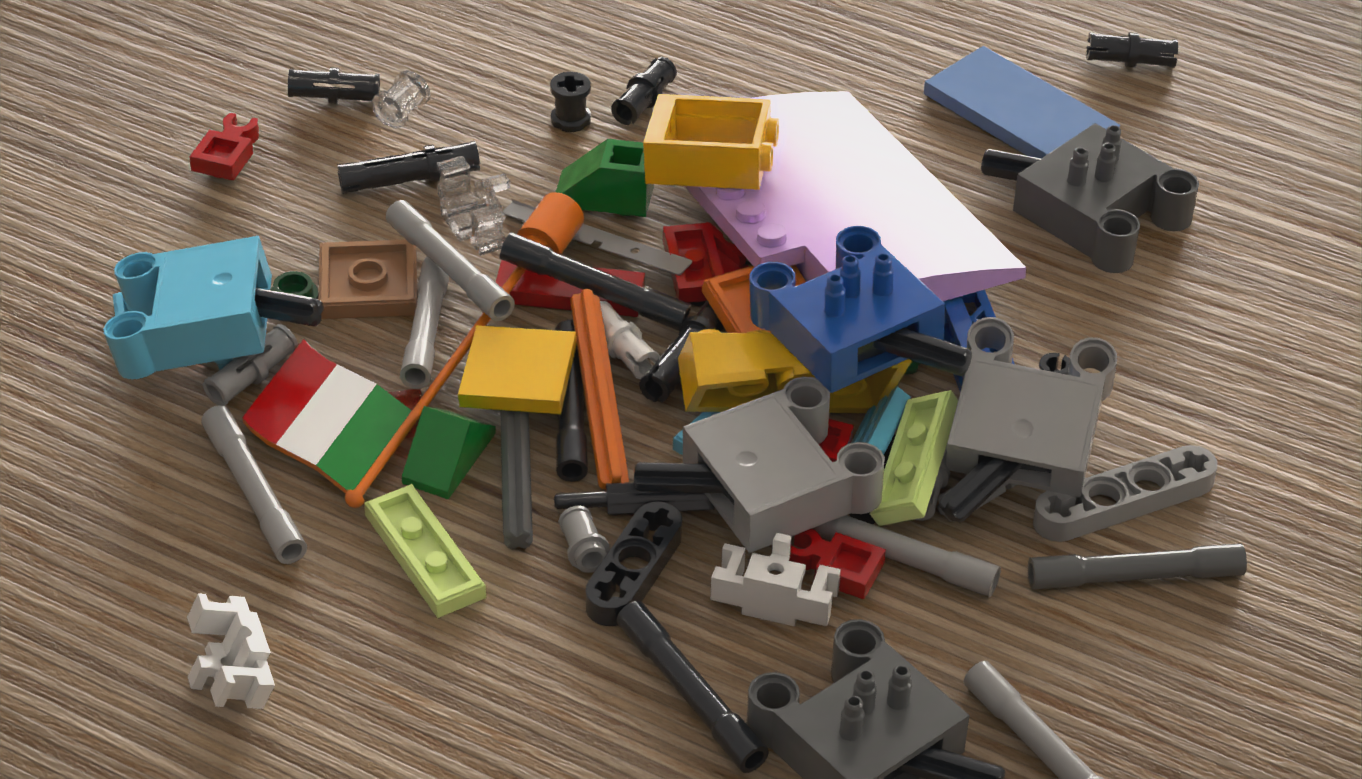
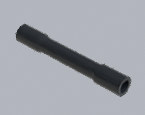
M513 232L507 235L500 252L501 260L538 275L550 276L582 290L590 289L594 295L632 309L642 317L679 331L681 324L689 317L692 304L655 289L640 287L558 254L550 247Z
M573 320L560 322L555 330L575 332ZM577 346L561 414H558L559 433L556 437V472L561 479L569 482L583 479L588 472L587 437L584 433L583 382Z
M641 601L627 604L617 616V624L641 653L653 661L711 730L713 738L743 773H750L758 769L768 757V748L738 714L733 713L671 641L667 630Z

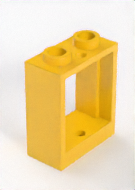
M658 94L643 142L645 184L760 190L764 171H772L773 147H777L779 139V118H771V99Z

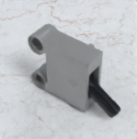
M985 317L971 325L967 334V349H970L972 352V359L964 376L947 443L946 466L950 471L967 475L940 500V508L948 519L952 522H964L1005 482L1081 497L1102 401L1110 396L1114 385L1117 353L1109 342L1100 338L1089 337L1076 343L1070 352L1068 375L1012 364L1014 333L1004 320L996 317ZM993 348L998 351L990 353L982 351L981 349ZM1094 368L1096 370H1099L1100 372L1089 373L1084 371L1083 369Z
M799 377L789 381L782 390L683 426V463L639 462L634 468V487L637 491L705 493L746 550L751 553L773 544L776 533L792 537L847 514H864L878 508L882 502L885 457L876 446L864 442H855L842 447L837 454V461L832 462L818 445L828 435L830 392L816 378Z

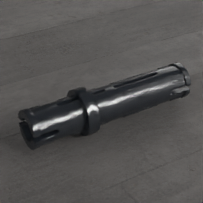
M471 141L435 148L433 144L423 147V150L413 153L380 157L355 163L337 164L342 194H347L363 189H373L416 180L429 179L430 183L440 181L442 176L480 171V159L476 142Z
M707 300L696 315L689 316L681 324L679 336L669 345L654 366L641 378L639 382L640 390L650 401L656 402L659 398L660 402H664L681 381L678 357L690 332H699L705 329L721 331L724 328Z

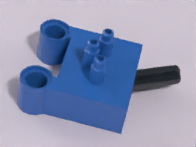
M850 226L841 230L836 236V269L798 286H795V272L784 263L765 262L757 265L750 272V319L753 324L761 329L769 330L830 393L907 359L958 376H964L968 371L972 359L970 349L944 341L945 303L881 244V236L870 227Z

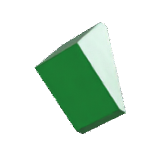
M424 406L401 476L402 484L407 486L412 484L416 489L449 499L496 434V426L451 411Z

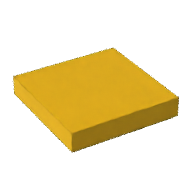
M476 325L458 392L459 407L561 414L577 346L576 332Z

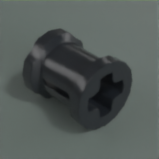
M563 72L554 76L550 83V91L555 97V108L551 111L552 125L564 132L583 130L591 122V112L586 107V97L591 91L589 78L578 72Z

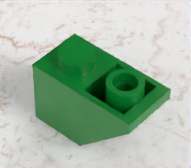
M616 139L605 140L562 170L556 192L571 197L582 210L615 213L622 216L646 217L654 184H645L643 142Z

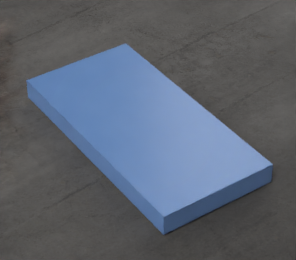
M985 46L980 47L926 80L924 85V94L1029 157L1043 158L1094 123L1105 129L1113 125L1120 128V124Z

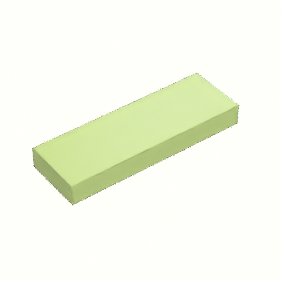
M952 390L907 400L884 469L882 502L878 508L870 512L878 526L925 517L958 404V399Z
M412 484L364 502L365 516L437 618L486 598V585Z

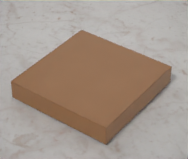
M406 239L320 243L318 300L324 306V310L321 313L322 319L414 316L418 299L417 248L415 245L410 244Z

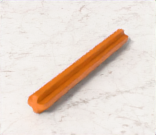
M583 289L581 293L573 294L570 304L574 330L576 332L577 350L598 486L606 491V483L629 482L600 299L598 296L593 295L592 290Z

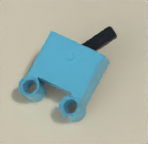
M253 236L157 254L140 252L123 258L116 264L114 272L128 311L112 317L105 324L103 331L117 370L123 378L140 379L156 371L213 361L220 370L231 362L233 358L264 353L267 318L315 327L322 321L321 313L324 310V306L318 299L271 291L272 274L260 237Z

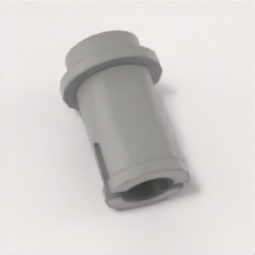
M584 506L570 507L560 515L558 520L569 545L567 550L568 560L572 566L583 572H595L610 551L609 543L604 536L598 534L588 508Z

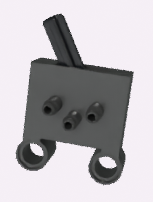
M1096 123L1041 159L988 149L985 151L981 163V171L984 175L1017 181L1013 205L1014 212L1087 255L1098 269L1109 273H1123L1133 266L1140 228L1138 217L1145 212H1151L1150 218L1152 222L1163 230L1182 231L1188 228L1192 223L1199 187L1197 177L1191 172L1183 169H1174L1120 138L1121 129L1118 126L1113 125L1105 129Z
M862 619L849 620L842 623L836 629L831 664V677L834 683L802 704L799 703V686L794 679L785 674L777 672L764 673L757 676L750 683L746 724L767 748L772 749L803 779H1005V770L1002 767L961 755L965 751L970 715L885 642L881 629L870 621Z

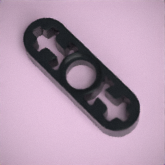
M651 502L643 505L636 511L586 585V613L592 621L603 626H618L617 616L619 612L631 602L643 601L681 543L682 515L676 507L664 502ZM649 530H656L653 535V542L649 540ZM629 557H639L646 560L649 564L641 569H628L621 565V562ZM616 584L620 586L619 597L613 596L616 591Z

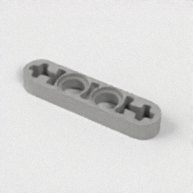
M1182 446L1085 478L1081 497L1046 491L1040 494L1036 500L1033 526L1035 531L1043 538L1057 542L1068 541L1202 496L1210 492L1214 485L1217 459L1209 450L1200 446ZM1141 480L1157 483L1161 489L1148 491L1139 488L1135 483ZM1095 495H1105L1114 499L1116 504L1103 506L1094 503L1090 498Z

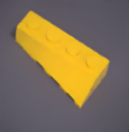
M705 329L699 332H690L678 357L686 412H723L782 390L789 381L795 378H816L772 333L765 330H753L747 333H721L719 330ZM904 360L830 393L829 413H867L868 409L873 405L877 406L879 400L885 395L889 396L891 390L898 385L911 364V360Z

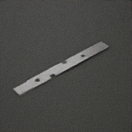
M512 200V203L500 213L526 222L536 207ZM585 224L581 226L573 240L591 245L594 241L601 242L603 244L599 249L676 275H681L692 264L690 259L675 254L670 255L668 252ZM633 249L640 250L638 253H631Z

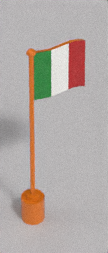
M557 192L549 193L543 197L517 234L550 247L558 254H562L583 225L584 214L578 203L571 197ZM517 266L504 283L502 288L508 294L520 280L526 269ZM483 312L413 410H410L376 383L326 359L303 339L243 415V423L254 435L270 447L318 471L345 493V502L348 506L359 508L365 502L363 495L418 421L423 407H428L470 349L476 325L486 326L491 318Z

